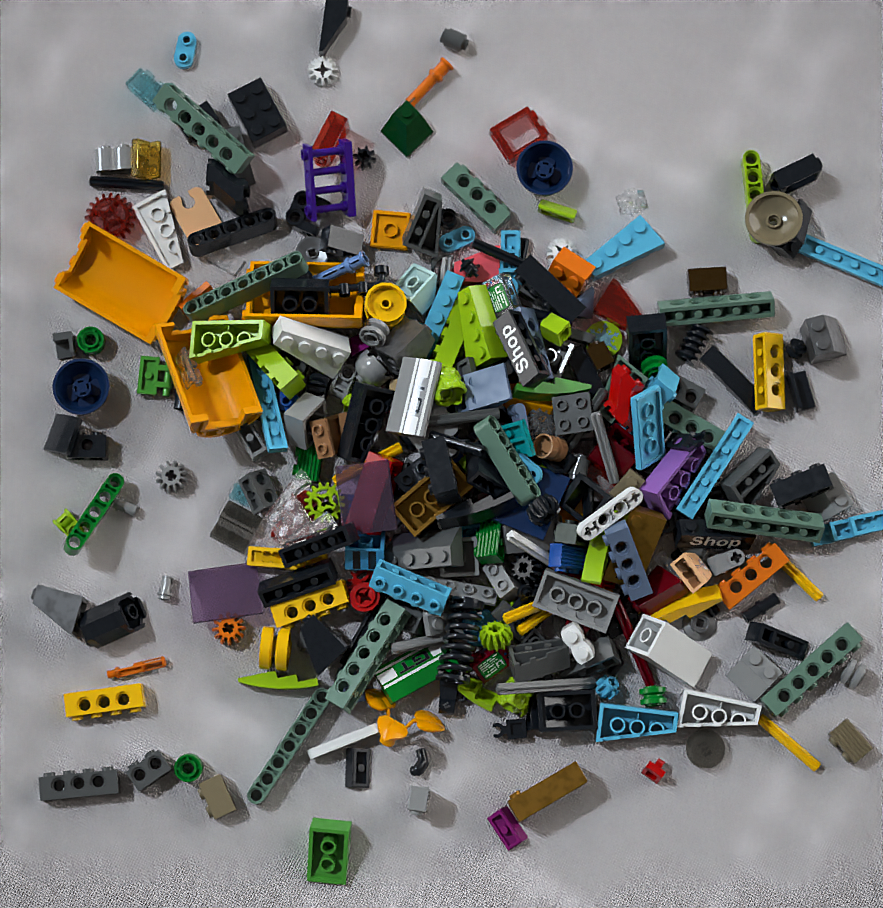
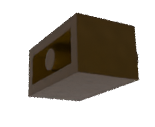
M726 266L687 270L688 295L698 298L704 297V294L720 296L727 292Z
M597 340L588 345L589 348L586 350V354L597 374L613 367L614 359L604 341L599 343Z

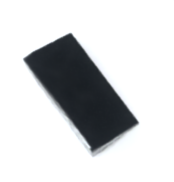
M346 749V788H369L370 749Z

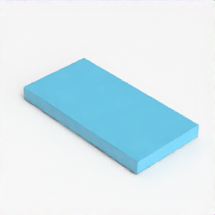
M656 384L631 397L636 469L638 470L645 469L665 456L661 387Z

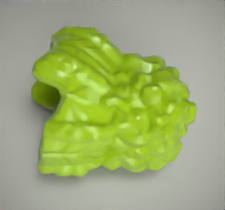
M449 364L442 365L434 401L437 405L448 407L452 404L460 405L462 403V395L467 392L466 385L461 381L459 371Z
M513 676L506 683L514 682ZM534 693L499 695L497 702L504 709L512 713L519 714L522 712L520 717H523L529 711V701Z

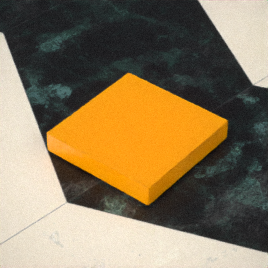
M373 210L370 248L408 251V247L402 244V236L411 218V213Z

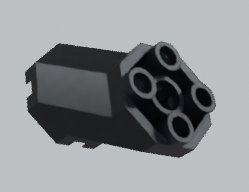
M208 158L206 186H209V191L206 190L207 198L216 199L236 218L248 214L249 205L247 198H250L249 181H246L245 178H237L234 174L228 172L223 164L215 159Z
M127 592L82 612L81 618L78 619L77 623L83 633L86 644L89 647L100 648L144 628L145 623H143V619L146 618V611L141 600L138 597L133 598L130 596L132 593Z

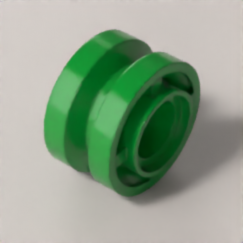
M85 327L77 336L78 346L87 355H97L105 348V337L96 327ZM90 337L96 338V342L93 345L87 344V340Z
M657 355L646 358L641 363L642 374L648 379L651 376L655 378L659 371L658 368L662 363L668 367L667 360Z
M657 685L639 689V695L643 696V699L640 700L641 706L654 707L668 703L667 698L663 696L666 693V687Z
M187 753L177 759L174 771L181 781L192 782L201 775L203 763L197 755ZM187 762L191 763L194 767L191 773L184 770V764Z

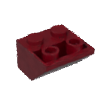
M615 423L607 428L606 432L619 478L621 479L635 463L634 436ZM597 443L588 458L605 470Z

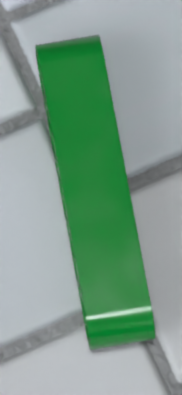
M112 473L108 476L68 535L64 544L65 553L70 556L80 553L121 492L124 485L123 476L118 473ZM110 482H116L119 486L113 487ZM100 497H106L109 501L103 502ZM90 512H96L99 516L93 517L90 515ZM79 527H86L88 532H82ZM69 542H76L78 547H71Z

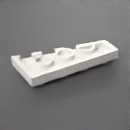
M164 189L132 206V209L161 262L174 270L183 265L184 261L166 190Z

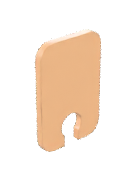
M195 187L188 191L190 197L195 200L192 208H185L182 205L180 196L170 202V209L187 239L194 232L222 223L205 192L200 187Z

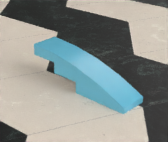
M501 230V249L520 257L521 230ZM500 260L499 283L502 282L506 290L510 306H518L519 283L514 279L515 275H513L517 267Z
M883 510L824 524L825 529L820 543L810 542L812 548L882 531Z

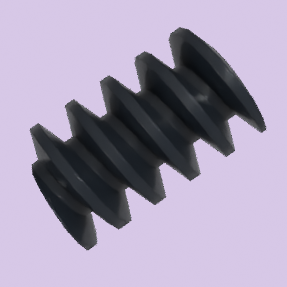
M691 324V330H688L686 333L688 337L683 338L684 343H680V350L675 351V355L681 361L691 366H694L691 362L692 360L698 361L695 354H702L699 347H706L703 341H710L706 335L714 334L710 329L701 324Z

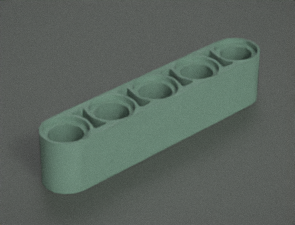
M492 415L487 416L474 426L475 434L482 445L485 446L486 452L516 501L521 506H526L541 495L540 489L498 420Z

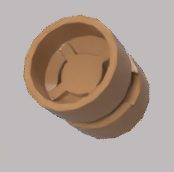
M543 433L536 436L533 441L536 451L535 456L538 458L560 462L567 455L568 444L563 438Z

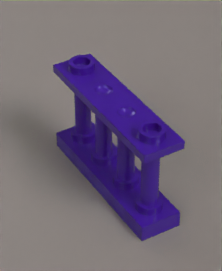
M346 138L338 139L339 145L332 148L312 150L311 145L307 143L302 144L301 159L304 161L307 204L304 211L306 217L313 222L317 221V214L342 211L348 217L357 216L352 141ZM338 155L340 157V164L338 166L316 169L313 167V157ZM337 173L341 175V182L338 185L315 187L314 176ZM336 192L342 194V201L340 203L316 206L315 195Z

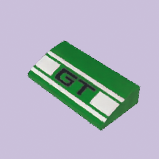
M444 644L408 651L378 668L374 676L391 705L437 680L435 676L438 673L437 667L441 665L439 657L443 654L441 646ZM449 660L453 663L459 664L457 660Z

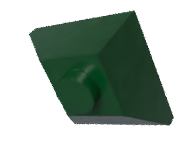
M407 100L392 114L381 130V133L406 158L434 132L423 116Z

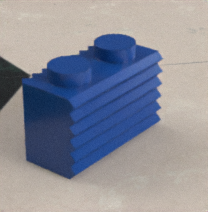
M550 543L548 567L555 568V572H566L568 570V574H579L580 571H583L588 548L562 543Z

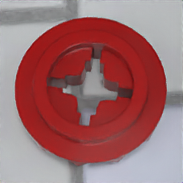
M369 582L355 585L349 595L352 607L364 613L370 610L373 611L379 605L381 598L380 592L369 587ZM366 594H368V597L371 599V601L365 600L364 602H362V598L359 595L365 596Z

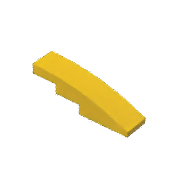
M249 546L247 566L292 571L327 559L328 554H323L285 569L278 552L282 548Z
M718 585L702 587L694 594L690 591L650 616L662 621L666 619L669 623L684 615L692 618L723 601L720 587Z

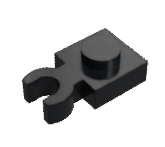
M525 718L506 720V726L500 723L493 724V727L501 729L499 734L493 735L494 738H501L504 734H507L508 740L527 738Z

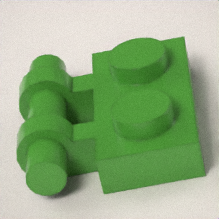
M141 356L137 394L157 396V389L159 388L163 389V397H170V390L173 389L172 378L167 364L160 365V357ZM159 372H165L164 382L158 381Z

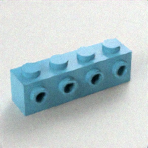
M382 559L378 561L369 583V587L377 592H383L396 600L405 601L413 607L422 608L432 615L441 616L452 590L450 587Z

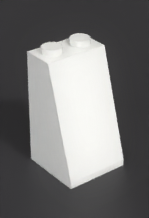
M646 614L642 615L625 646L627 650L678 681L695 687L712 655L710 651L669 623Z

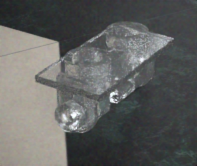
M183 347L175 356V360L186 390H188L192 384L201 386L203 384V377L199 369H193L198 365L195 361L189 359L190 350Z

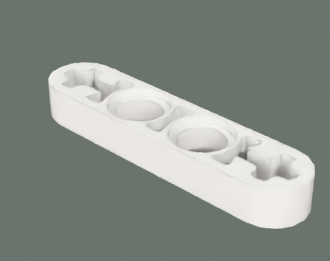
M628 487L583 520L577 527V534L584 540L595 538L638 506L643 500L642 492L635 487ZM617 503H621L620 511L614 512V506ZM605 514V515H606V520H605V522L602 523V524H599V522H598L599 517H600L601 515ZM586 527H588V533H587V534H585V532H586L585 528H586Z
M377 723L307 750L310 760L379 734Z

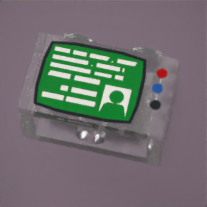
M500 273L482 283V285L487 286L496 318H499L507 310H514L519 306L522 307L510 274Z

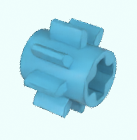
M605 674L595 682L598 685L596 693L603 699L607 697L610 700L620 692L617 689L619 688V682L613 676L607 677Z

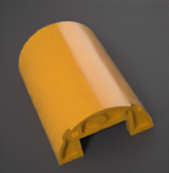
M85 222L80 230L82 234L79 237L81 241L77 247L79 250L70 259L69 269L57 274L54 280L56 284L53 288L150 345L158 340L155 333V325L161 322L170 323L179 309L178 304L185 297L187 289L184 286L189 284L188 278L92 222Z
M251 261L250 269H246V274L272 261ZM307 262L309 265L308 270L313 276L341 264L340 262ZM365 266L357 269L353 274L346 273L331 280L330 286H336L341 283L357 284L358 282L365 281ZM269 291L246 302V309L242 310V320H265L273 327L279 316H283L317 328L359 329L363 328L364 296H359L358 291L350 292V297L347 298L339 297V293H332L330 298V315L271 314Z
M213 315L209 317L208 321L229 320L227 315ZM161 322L155 325L157 339L192 433H197L199 437L204 438L220 437L241 430L240 426H243L245 423L250 425L260 417L263 410L241 352L198 364L189 359L192 328L189 330L173 331L174 322Z

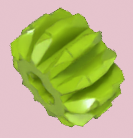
M496 620L492 623L487 622V625H483L481 631H479L483 648H488L489 651L493 649L496 651L498 649L505 650V646H510L513 640L511 627L509 624H505L503 620L500 622Z

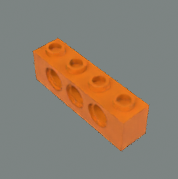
M769 542L760 549L763 553L758 557L755 555L750 557L746 561L747 566L743 569L738 567L731 573L732 578L726 582L724 579L718 584L723 603L729 610L790 561L776 543L771 545ZM762 558H770L772 565L769 568H763L760 564ZM750 569L755 570L757 573V577L754 580H748L745 577V573ZM733 582H739L742 585L740 592L734 593L731 591L730 586Z

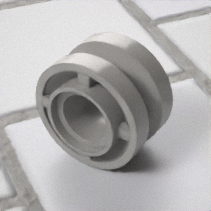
M369 318L365 321L359 337L366 345L379 348L384 345L390 329L383 321Z
M852 658L840 675V683L846 684L848 682L849 688L854 690L862 681L867 666L864 664L858 666L857 660Z

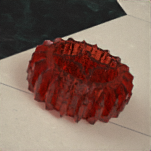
M109 193L108 198H106L105 194H102L101 200L95 197L96 203H89L92 209H86V212L90 215H86L84 217L85 220L96 225V217H99L100 220L104 221L103 229L117 238L121 236L122 239H126L124 233L131 234L129 228H134L135 225L132 221H136V217L133 216L135 210L130 209L132 207L131 202L126 203V197L120 200V194H117L115 198H113L112 193ZM110 205L107 210H101L103 207ZM118 206L125 211V220L117 215ZM113 215L114 219L108 221L107 217L110 218ZM114 226H120L118 229L111 231Z

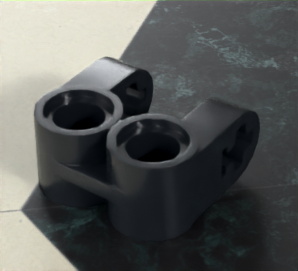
M298 191L294 195L289 210L286 212L287 225L292 230L304 235L317 237L320 228L305 221L307 218L304 211L306 205L298 204L300 199H306V191ZM315 195L316 206L332 204L328 200ZM294 215L300 216V220L298 222H292L291 217Z

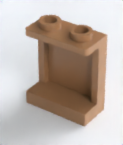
M347 412L309 422L318 459L333 457L337 454Z

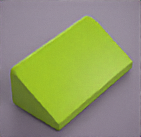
M544 199L540 201L538 206V213L574 223L577 214L575 209Z

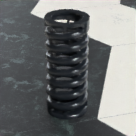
M451 596L450 600L453 604L448 608L451 614L447 616L449 624L445 626L447 634L443 636L445 644L441 646V652L443 653L439 657L441 665L437 667L438 673L435 678L449 684L470 685V675L464 674L463 676L462 674L463 672H472L473 668L468 665L456 664L449 660L472 663L475 660L473 656L458 654L451 650L458 649L466 652H476L477 648L473 645L457 643L453 639L477 642L479 638L475 635L459 633L454 629L479 632L480 627L474 624L461 623L455 619L481 622L482 617L479 615H482L485 603L471 597ZM468 609L476 611V614L463 613L459 610ZM446 670H458L462 672H459L458 675H456Z

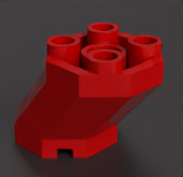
M617 364L612 369L608 400L603 403V406L605 408L609 406L610 408L607 411L622 427L628 426L629 428L626 431L630 433L633 430L631 397L642 392L645 386L638 378L634 380L630 376L632 372L625 364L622 366Z

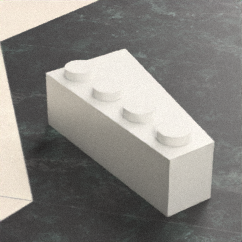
M279 316L271 329L274 345L332 379L335 378L351 353L348 337L283 316Z
M683 688L677 728L758 725L762 705Z

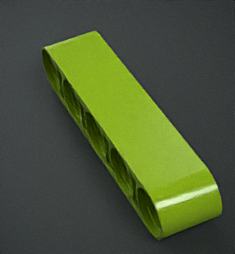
M754 150L746 151L741 160L746 209L752 201L750 198L751 194L760 195L764 193L760 156ZM746 158H753L755 160V163H747ZM748 176H755L757 178V181H749ZM749 234L750 240L753 243L761 244Z

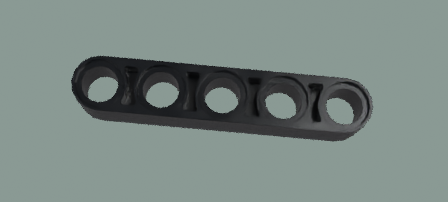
M266 207L194 232L187 239L190 253L195 257H201L272 232L278 226L276 212L274 209Z

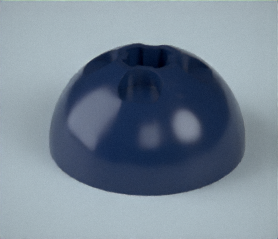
M537 141L528 145L521 152L517 160L516 170L519 181L526 190L535 195L550 196L560 192L567 186L572 176L573 164L569 153L561 145L552 141Z
M81 358L71 360L61 366L55 374L52 389L54 398L60 407L72 414L86 415L95 412L105 403L109 394L110 384L107 373L98 363Z

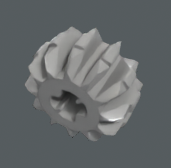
M166 461L167 467L164 468L163 465H160L159 467L162 472H156V475L160 477L156 479V482L162 483L160 489L166 488L167 493H170L172 488L177 493V487L180 486L184 489L185 486L182 482H188V479L183 477L188 474L187 470H183V464L177 467V461H174L172 466L169 461ZM171 473H174L176 479H173V481H170L168 475H171Z

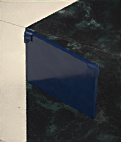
M539 466L543 472V477L536 484L540 489L541 496L544 494L552 495L560 504L570 478ZM532 471V475L536 477V473ZM510 489L506 491L503 495L511 492ZM518 502L519 507L490 519L493 522L505 525L542 541L552 522L550 521L548 525L544 524L540 527L534 525L526 511L529 504L521 506Z

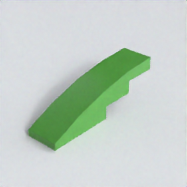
M555 377L551 383L542 382L536 388L523 387L522 384L517 383L511 390L512 398L552 401V397L589 392L592 385Z

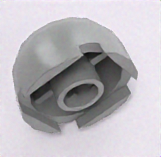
M366 349L356 359L355 370L358 375L355 378L362 383L382 386L390 380L391 376H385L386 369L373 355L369 357L367 355L369 351Z

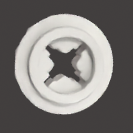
M321 56L315 58L309 64L308 75L313 83L326 86L336 79L338 68L331 58ZM322 64L324 65L325 69L328 70L325 71L323 78L321 72L318 71L321 69Z
M557 238L552 241L547 248L549 262L552 263L559 253L557 248L567 247V249L577 254V248L573 242L567 238Z

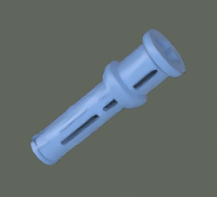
M360 251L356 256L345 258L343 263L314 275L313 279H330L331 281L346 273L353 274L363 266H370L369 259L364 251Z

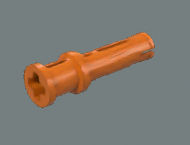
M441 57L437 66L429 70V75L405 100L410 102L414 98L410 104L415 107L437 82L443 81V77L454 69L453 66L445 58Z

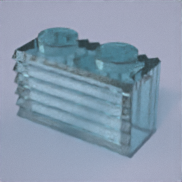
M140 67L125 84L128 90L155 112L157 108L152 100L164 83L161 81L157 83L154 80L155 76L148 69L144 71Z

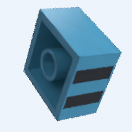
M357 530L360 540L345 546V570L374 571L380 559L385 561L386 530H382L381 535H368Z

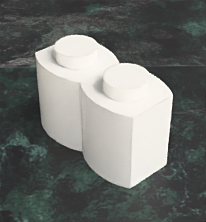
M572 621L564 626L561 630V636L565 644L571 648L575 660L582 665L594 658V646L585 637L581 625Z

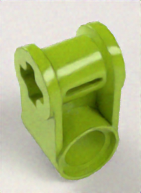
M65 508L64 513L56 520H52V522L68 536L78 520ZM79 527L82 532H87L84 527Z

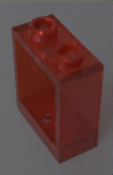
M528 106L489 129V135L509 165L518 160L519 155L528 145L537 141H547L548 139L547 129L544 125L540 126L537 121L539 118L536 112L530 110ZM527 116L539 137L513 152L500 131Z
M331 110L312 146V150L337 147L339 145L338 139H345L350 130L348 118ZM336 155L313 157V161L319 167H330Z

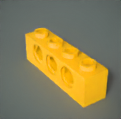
M763 332L753 335L756 411L777 412L785 410L783 334Z
M338 580L334 585L270 606L277 628L292 629L295 627L294 624L301 622L308 614L313 616L316 613L319 617H324L331 614L330 611L336 608L337 611L348 608L350 593L346 581ZM332 594L334 600L332 604L328 605L326 597ZM311 601H314L316 604L313 611L308 609V604ZM295 607L298 610V614L295 618H292L290 611Z
M142 683L63 694L66 717L72 718V721L84 720L83 716L90 715L91 718H101L104 713H110V716L121 715L122 711L129 710L130 713L141 712V708H146ZM123 695H128L129 702L126 705L120 704V698ZM105 697L109 698V706L102 708L100 705L101 700ZM89 700L90 708L83 711L81 708L82 702Z

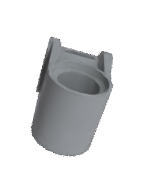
M345 364L341 367L331 383L327 395H333L343 400L346 395L350 394L356 380L355 376L357 375L352 365ZM344 371H353L352 377L348 379L344 378Z
M733 549L714 555L706 560L713 577H717L742 566L745 555L740 549ZM733 554L741 556L739 563L731 561Z

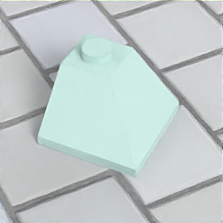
M413 263L394 284L404 292L407 306L411 310L423 315L433 304L436 293L437 274Z

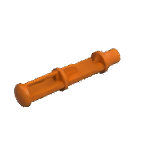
M161 656L133 663V666L120 669L115 667L114 670L107 671L108 679L113 677L120 678L165 668L167 662L165 657Z

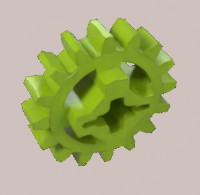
M319 482L318 488L311 486L313 492L307 491L306 495L309 498L304 499V502L308 503L304 509L310 510L308 517L313 515L314 522L320 519L321 524H324L325 520L331 524L332 518L337 521L339 519L337 514L343 515L344 513L340 508L346 507V504L342 503L345 500V496H340L342 489L336 491V485L334 484L332 487H329V482H326L325 486H322L321 482ZM327 491L325 494H318V492ZM333 495L337 498L338 505L333 502ZM328 500V505L323 507L321 501ZM312 501H314V503H316L317 505L316 511L312 506ZM329 511L332 513L330 515H323V513Z

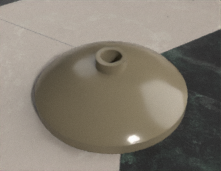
M764 192L756 196L746 209V228L756 241L764 245L780 246L786 244L797 236L802 227L803 214L800 205L792 196L784 192ZM771 221H776L777 224H776V225H771L770 222H771Z

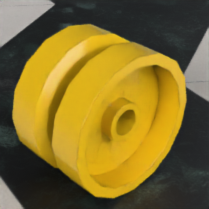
M382 282L374 285L368 290L365 297V319H379L392 330L405 316L407 299L404 292L392 283Z
M263 627L259 651V669L269 670L275 658V668L277 671L288 670L292 649L290 628H281L278 631L276 640L274 627Z

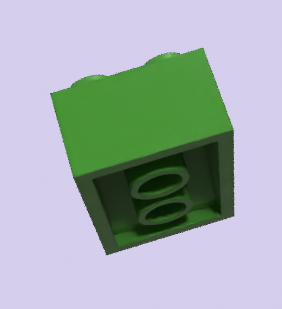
M313 817L309 829L307 881L346 885L352 821Z

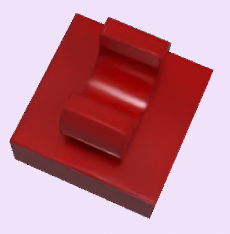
M660 758L655 763L649 761L641 773L658 784L666 773L661 769L665 762Z

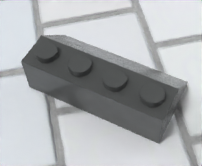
M462 527L424 531L418 537H414L412 533L394 534L385 551V561L411 572L464 566Z

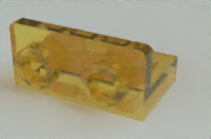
M138 138L132 139V177L146 180L161 177V141L148 142Z

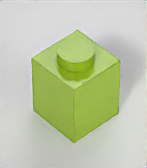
M552 312L541 321L540 330L542 337L558 346H561L572 334L570 322Z

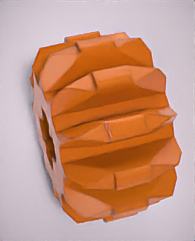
M229 612L226 613V619L219 615L222 621H214V624L219 627L212 628L213 632H219L214 636L215 639L221 638V644H224L227 639L229 646L232 645V639L239 643L236 637H244V634L239 631L246 630L245 626H239L244 622L243 619L237 620V614H234L231 619ZM226 625L234 626L232 633L224 632Z

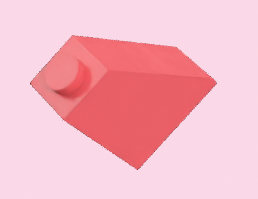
M483 252L464 258L465 261L474 258L473 264H479L480 267L477 272L479 276L477 278L475 276L465 278L462 286L486 285L488 283L487 287H491L499 283V259ZM461 260L454 262L452 272L465 277L467 273L465 271L460 272Z

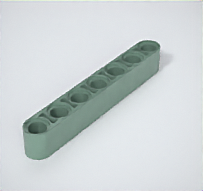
M299 251L291 252L186 302L183 311L191 323L192 321H207L213 315H220L269 292L272 278H298L306 274L309 265Z
M320 688L314 692L249 789L247 798L251 803L260 805L266 800L330 704L329 701L320 703L317 700L318 694L322 692L327 693V689ZM309 709L317 711L314 719L307 718L306 713ZM298 725L305 726L306 732L303 735L296 734L295 729ZM288 741H292L295 744V748L291 752H287L284 748ZM278 757L284 760V765L281 768L274 767V760ZM265 774H271L273 777V781L269 785L263 783V776ZM255 790H259L262 793L259 801L252 799V793Z

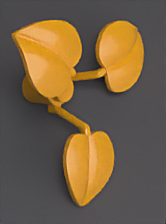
M364 690L365 700L372 708L379 711L386 710V715L380 716L377 720L380 733L379 741L384 746L392 747L396 740L405 738L408 734L407 729L413 723H417L418 728L426 732H442L446 729L435 714L426 710L416 711L414 714L415 718L404 726L390 717V709L395 708L396 703L391 705L383 690Z

